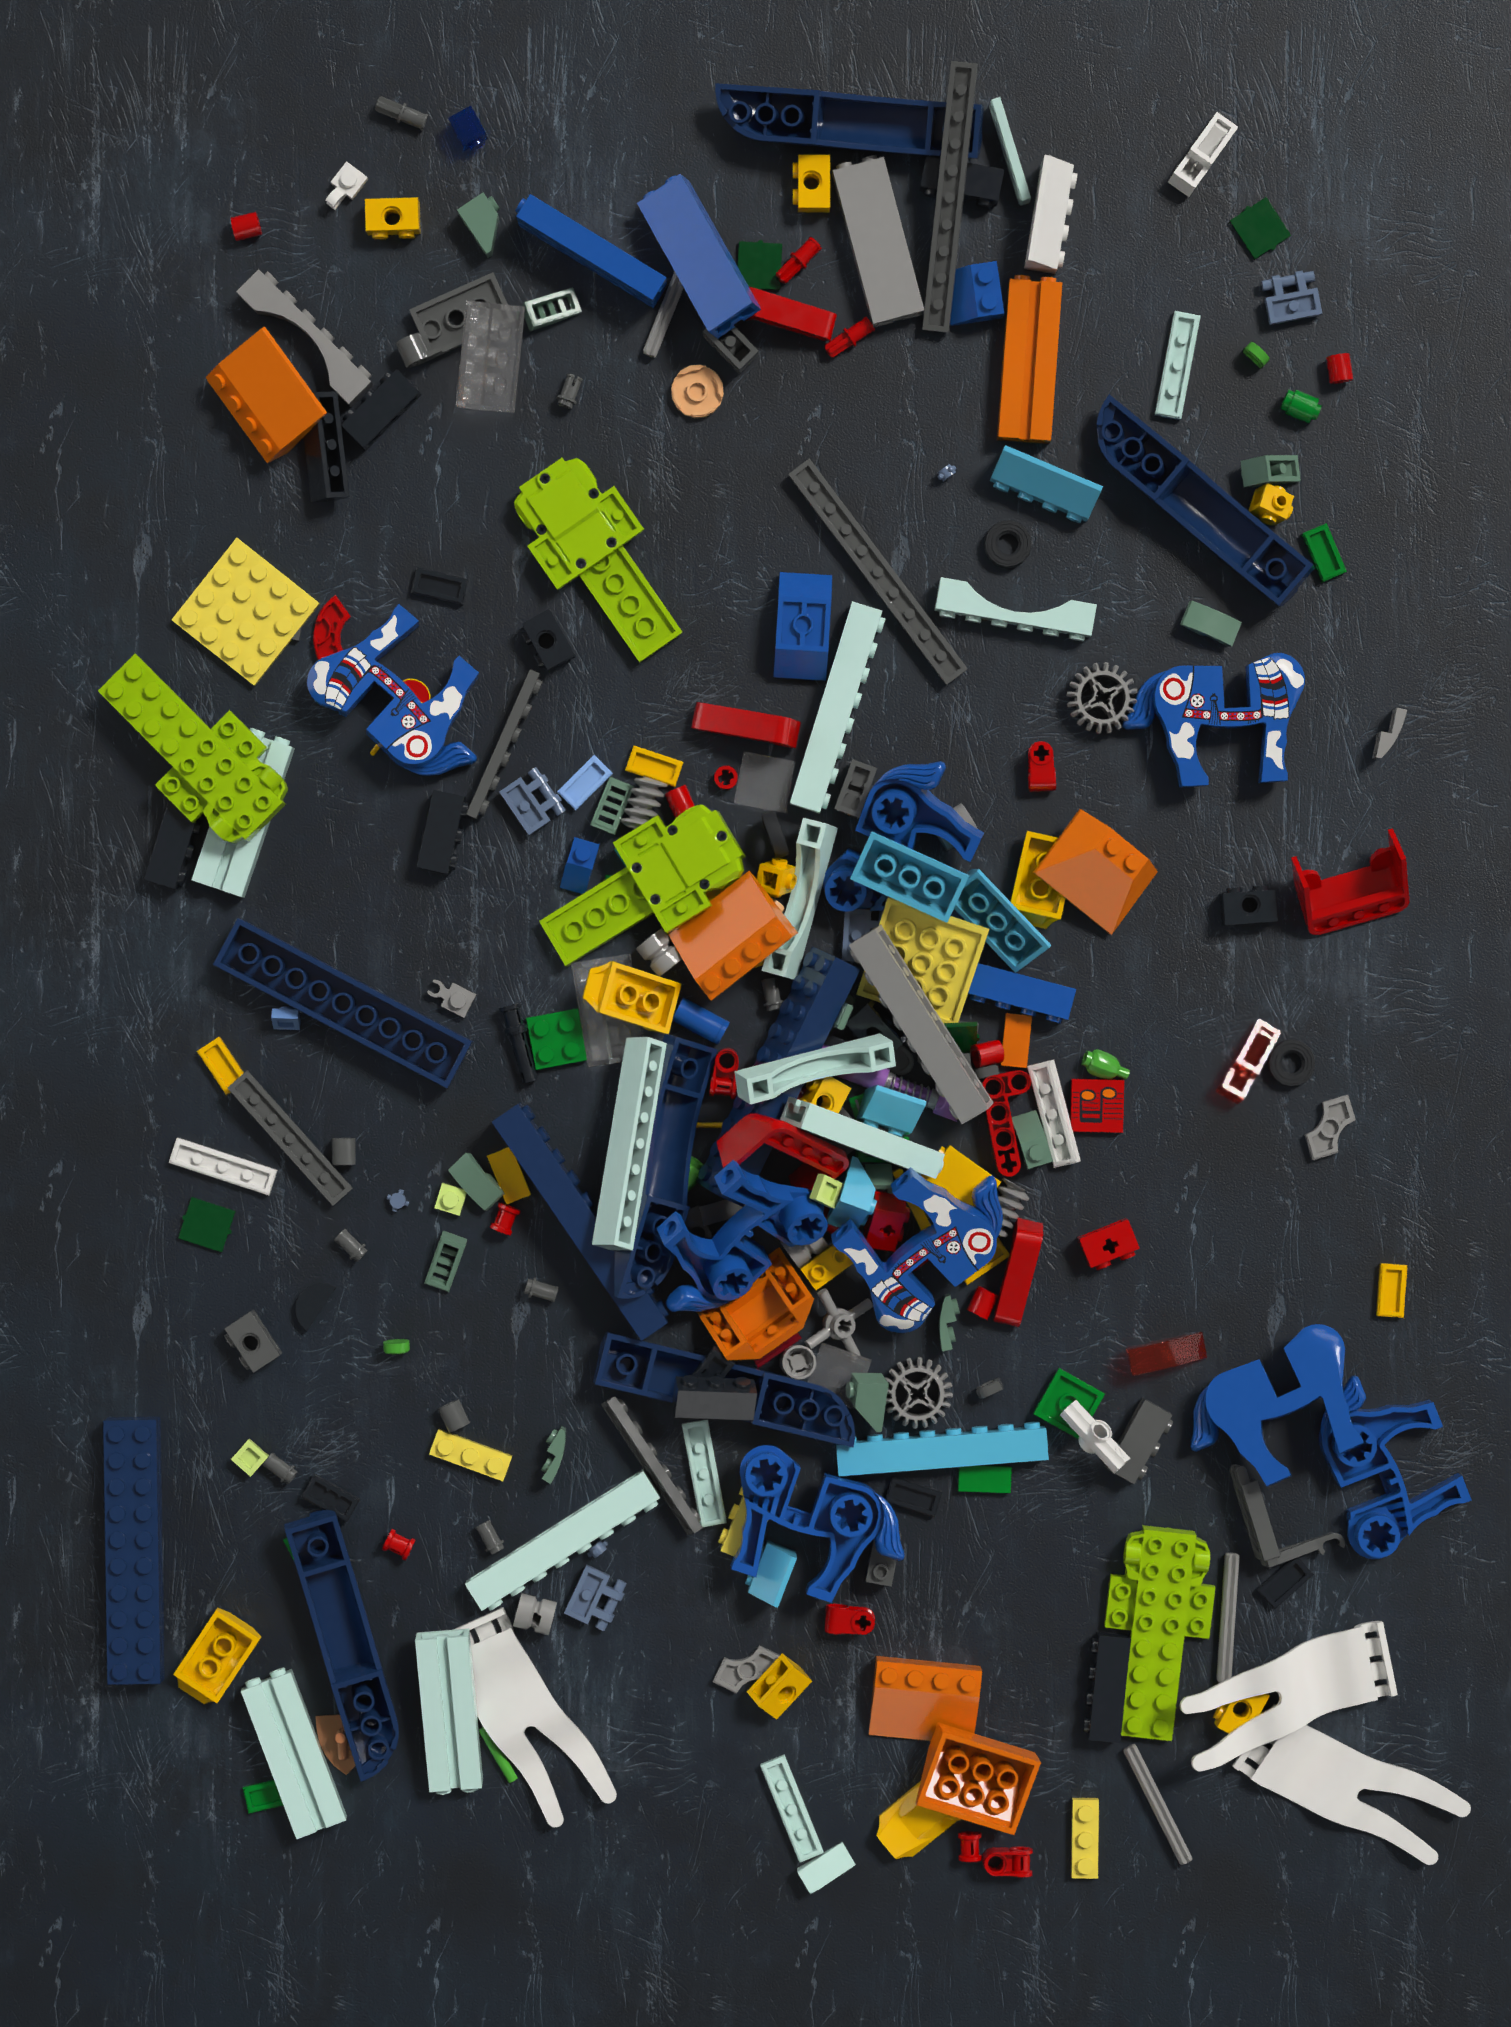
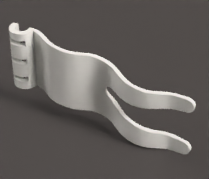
M501 1607L455 1628L475 1629L480 1640L479 1643L475 1644L470 1633L477 1717L494 1743L512 1761L528 1782L548 1824L552 1827H559L562 1825L564 1817L547 1771L536 1750L525 1736L524 1731L529 1726L536 1727L558 1745L581 1770L604 1803H612L616 1799L617 1793L601 1759L586 1736L569 1719L552 1697L529 1656L515 1636L513 1626L505 1609ZM496 1618L502 1629V1632L498 1634L491 1621Z
M1365 1622L1349 1630L1313 1638L1297 1645L1287 1653L1268 1663L1233 1676L1206 1691L1184 1697L1180 1701V1710L1185 1714L1209 1711L1225 1704L1274 1691L1279 1694L1277 1705L1245 1722L1213 1747L1194 1755L1191 1760L1193 1769L1205 1771L1219 1767L1256 1747L1295 1732L1326 1713L1376 1701L1381 1696L1392 1697L1398 1695L1383 1622ZM1377 1632V1637L1365 1638V1633ZM1382 1656V1660L1370 1662L1369 1657ZM1386 1679L1387 1684L1375 1686L1374 1681Z
M1307 1725L1287 1736L1270 1742L1273 1745L1270 1750L1261 1745L1237 1757L1232 1765L1260 1786L1280 1794L1333 1822L1379 1836L1427 1865L1437 1862L1438 1853L1387 1814L1359 1801L1357 1798L1359 1791L1368 1789L1405 1795L1434 1805L1459 1817H1465L1471 1811L1470 1804L1437 1782L1406 1768L1388 1764L1364 1755ZM1247 1757L1259 1765L1257 1770L1245 1762Z

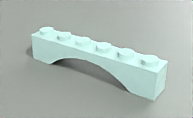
M941 577L934 611H939V616L954 619L956 614L966 616L965 621L981 623V619L992 621L991 625L1006 628L1007 624L1018 625L1017 630L1033 632V628L1043 630L1044 635L1058 637L1059 633L1069 634V639L1084 641L1085 637L1090 638L1092 636L1097 604L1070 600L1059 607L1047 611L1032 613L1015 612L987 601L966 581Z
M803 818L796 842L795 875L797 876V882L794 889L791 890L784 913L798 934L764 960L762 971L793 980L798 976L838 830L837 827Z
M879 1033L734 1072L738 1097L749 1104L773 1099L790 1088L816 1079L842 1074L875 1072L894 1067L896 1062L893 1041Z

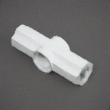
M1077 1400L1060 1414L1079 1435L1078 1441L1081 1448L1085 1452L1095 1453L1114 1474L1131 1459L1111 1438L1112 1431L1109 1425L1102 1420H1094Z

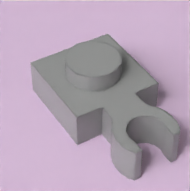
M433 980L434 983L440 986V991L435 994L428 990L427 993L432 997L443 998L442 1007L465 1018L477 994L455 983H452L450 989H447L441 981Z

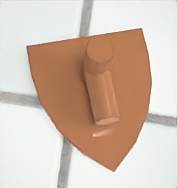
M340 1714L316 1716L318 1739L324 1754L337 1769L347 1775L356 1765Z

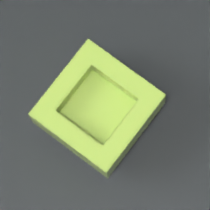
M818 1173L809 1198L828 1208L835 1209L843 1183L825 1174Z
M442 1183L435 1209L460 1216L467 1193L462 1188Z
M249 1438L231 1460L251 1477L269 1455Z

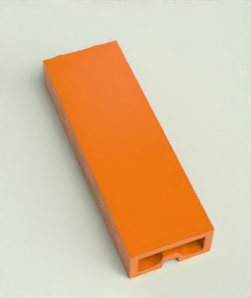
M1015 275L1014 279H1009L997 440L1043 444L1051 442L1062 282H1056V278L1041 277L1040 282L1030 280V276Z

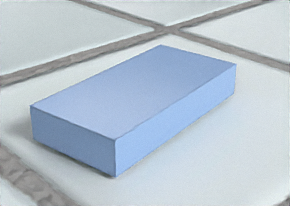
M593 755L557 792L577 810L613 773Z

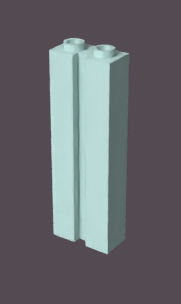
M250 727L254 735L268 748L258 759L263 764L270 765L285 779L295 748L289 746V740L275 736L273 741L264 738L265 732ZM270 821L250 841L243 839L237 843L224 841L209 826L192 881L245 898Z
M788 1097L780 1119L804 1131L907 1170L911 1167L917 1173L934 1179L937 1178L944 1165L943 1159L945 1154L793 1097Z
M469 1628L418 1632L415 1645L429 1792L444 1795L450 1793L451 1788H461L463 1792L467 1793L477 1791L478 1788H482L483 1772Z
M283 1667L270 1672L271 1677L264 1680L256 1677L246 1681V1686L242 1688L241 1693L297 1840L322 1828H328L346 1821L347 1815L292 1669L285 1671Z

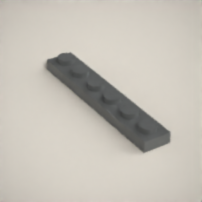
M529 670L467 811L468 816L478 819L479 815L484 816L490 802L486 800L490 791L495 792L500 781V777L497 776L500 767H506L511 753L507 752L511 742L516 744L522 729L518 728L522 718L526 720L531 711L532 705L528 704L532 694L537 696L543 681L539 680L541 675L538 672Z
M248 1070L228 1087L230 1092L332 1205H335L353 1189Z
M615 1396L601 1403L687 1535L695 1534L703 1527L699 1523L701 1521L699 1514L695 1509L689 1508L685 1502L687 1499L685 1493L679 1486L675 1487L670 1479L672 1477L671 1472L664 1464L661 1465L656 1458L657 1452L651 1443L645 1442L641 1436L643 1434L641 1427L636 1421H631L627 1415L628 1408L621 1399L617 1400Z

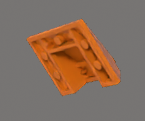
M1079 809L1033 873L1112 935L1158 871L1145 855L1112 828Z
M780 1247L768 1255L772 1265L752 1284V1287L746 1294L720 1307L697 1312L727 1360L760 1359L804 1328L814 1298Z

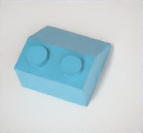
M875 1085L865 1089L857 1120L863 1121L864 1124L877 1129L878 1127L888 1129V1133L902 1138L903 1135L912 1133L927 1101Z
M852 1156L848 1168L838 1178V1181L843 1183L835 1209L829 1208L826 1218L828 1224L838 1228L850 1218L857 1228L860 1225L865 1226L868 1216L873 1214L877 1200L873 1199L876 1191L873 1183L859 1159Z
M767 1540L765 1546H762L757 1577L747 1576L745 1584L749 1585L748 1593L778 1608L797 1560L796 1551Z

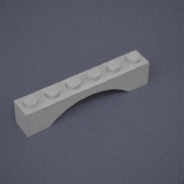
M258 269L236 291L238 295L258 315L273 316L286 320L310 336L319 347L325 359L331 388L337 391V394L352 407L373 386L369 380L372 375L362 365L357 368L350 361L353 356L343 346L338 349L332 343L335 338L324 327L319 330L313 324L316 319L306 309L301 312L294 305L297 300L287 290L282 293L276 287L279 282L268 271L263 274Z

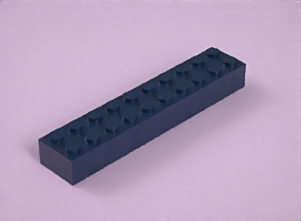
M237 918L213 963L218 968L445 1088L450 1087L474 1042L242 918Z
M812 946L810 952L804 957L803 966L798 976L792 982V988L787 999L781 1004L780 1013L775 1023L769 1028L768 1037L763 1047L757 1053L754 1066L822 1049L861 969ZM804 1083L786 1090L773 1099L754 1104L747 1103L737 1095L728 1118L722 1124V1130L717 1141L750 1113H758L780 1120L788 1097L797 1099ZM715 1141L711 1146L710 1155L705 1165L699 1170V1178L696 1183L716 1195L744 1207L745 1204L723 1195L716 1183L714 1176L723 1169L717 1142ZM763 1143L740 1164V1167L748 1173L759 1175L773 1147Z
M520 1102L492 1121L493 1125L640 1340H644L668 1323L667 1316L670 1313L662 1300L658 1302L652 1295L655 1291L653 1287L645 1291V1295L631 1299L615 1297V1250L592 1245L597 1213L592 1208L595 1202L587 1191L581 1192L577 1186L580 1184L577 1175L572 1169L570 1171L566 1170L562 1164L566 1160L559 1149L555 1148L553 1150L547 1142L551 1138L544 1127L538 1128L533 1121L536 1118L535 1114L528 1104L523 1107Z
M108 1417L103 1421L107 1685L161 1684L165 1679L160 1417Z

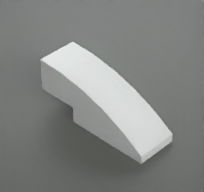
M1216 112L1174 171L1168 183L1190 197L1238 126Z

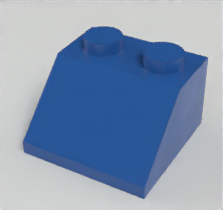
M997 261L972 264L956 269L950 326L1003 318L1004 308Z

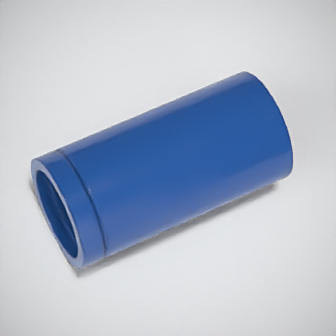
M684 997L672 1019L673 1022L716 1045L719 1044L730 1023Z

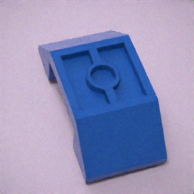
M780 572L773 678L826 681L832 575Z

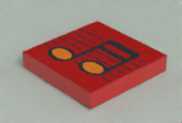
M1071 1079L1070 1122L1072 1130L1074 1132L1123 1133L1124 1080Z

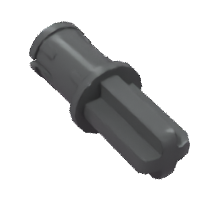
M382 96L378 98L375 106L377 112L397 119V123L404 122L420 130L424 129L428 114L407 107V103L402 105Z

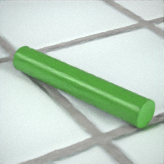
M484 1727L479 1728V1733L508 1783L515 1781L518 1777L504 1753L494 1743Z

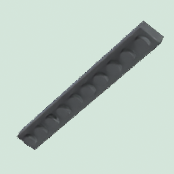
M951 61L922 330L949 332L978 63Z
M810 458L790 472L788 476L943 682L948 685L965 672L968 668Z

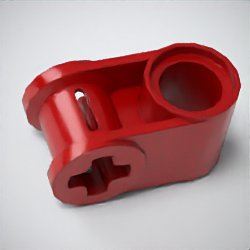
M1035 742L1028 750L1029 792L1056 791L1053 749L1047 742ZM1040 745L1043 750L1048 752L1047 755L1043 756L1042 761H1039L1038 756H1034V751H1037Z
M723 1048L717 1053L714 1072L711 1077L709 1096L713 1097L716 1094L730 1096L731 1099H735L737 1086L734 1071L738 1070L739 1057L735 1050ZM725 1053L731 1054L735 1059L734 1064L730 1067L722 1066L719 1062L721 1055Z
M844 1604L826 1605L825 1632L831 1634L866 1635L874 1629L875 1614L871 1609ZM862 1615L866 1616L868 1621L866 1626H861L860 1621H857L860 1620Z
M1024 1846L988 1848L982 1854V1864L992 1876L1031 1877L1030 1855L1033 1853V1849ZM994 1856L1001 1858V1863L997 1867H990L988 1865L990 1858Z

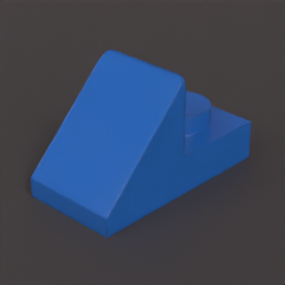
M574 837L560 888L584 894L587 891L600 844Z

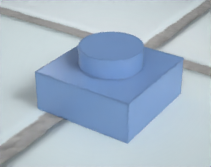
M287 1006L272 1009L273 1029L300 1030L301 1020L298 1009Z

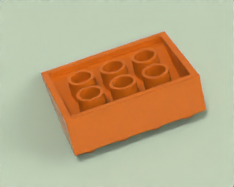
M266 327L261 328L205 377L267 463L287 454L327 414Z
M750 870L710 901L712 907L668 934L693 978L710 1000L718 997L798 934Z
M876 1656L869 1735L931 1741L938 1722L975 1734L982 1679L981 1666Z
M938 1722L929 1745L916 1805L1015 1835L1041 1761L1035 1752Z

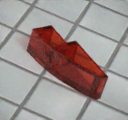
M1258 1019L1234 1057L1216 1092L1236 1104L1241 1103L1255 1078L1259 1075L1281 1031Z
M1202 1332L1126 1348L1130 1372L1133 1376L1207 1358Z

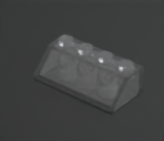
M466 300L456 407L482 411L515 412L525 313L524 306Z
M631 954L571 963L588 1067L622 1062L626 1038L644 1037L642 1027L597 1013L583 999L586 980L591 968L602 966L610 961L633 968Z

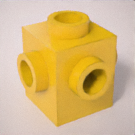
M1266 483L1255 489L1248 511L1259 518L1262 523L1275 526L1291 516L1293 511L1291 504L1294 496L1287 493L1283 487Z
M772 858L771 861L759 865L757 880L769 896L780 898L794 889L797 882V876L795 875L796 866L789 865L785 859Z

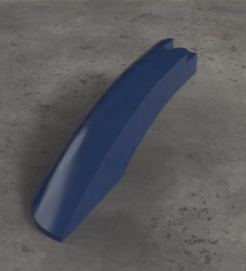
M715 83L716 100L723 117L737 132L754 140L852 150L941 156L947 102L865 96L820 90ZM974 104L968 158H979L984 108L982 104Z
M1110 394L1101 406L1097 419L1098 443L1108 462L1167 514L1279 607L1287 603L1298 591L1299 586L1315 569L1314 565L1239 504L1181 452Z
M665 1034L662 1041L667 1043L634 1247L633 1251L615 1250L614 1290L615 1297L622 1299H631L645 1295V1291L653 1285L658 1286L665 1278L672 1266L675 1255L664 1246L657 1227L675 1211L681 1214L685 1223L690 1208L687 1206L694 1136L702 1100L718 1049L669 1034Z
M606 1332L598 1352L599 1358L593 1383L672 1403L675 1377L691 1375L705 1356ZM736 1363L724 1377L735 1379L745 1377L755 1381L757 1399L754 1420L741 1421L854 1448L855 1427L852 1416L840 1397L829 1389L814 1383Z
M322 1510L309 1513V1517L286 1523L284 1527L314 1624L331 1688L361 1782L371 1778L388 1764V1760L393 1754L394 1749L396 1750L398 1743V1721L335 1511Z

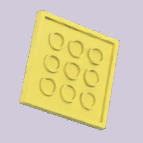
M236 538L172 618V621L256 686L320 603L240 539Z
M888 896L879 925L881 924L942 1022L958 1023L989 929L950 916L946 923ZM863 972L856 995L880 1002L879 992L874 985L872 986L868 983Z

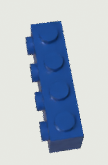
M978 963L968 994H970V1000L985 1003V999L994 1000L997 1007L1010 1010L1011 1005L1021 1007L1020 1013L1036 1016V1012L1047 1014L1046 1020L1061 1023L1062 1019H1069L1076 989Z

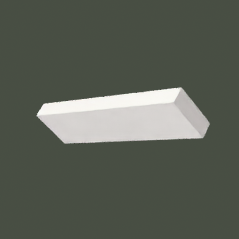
M1049 1060L1027 1066L1044 1133L1053 1158V1167L1080 1162L1055 1061Z
M181 1138L176 1139L169 1160L171 1164L266 1195H270L278 1171L277 1169Z

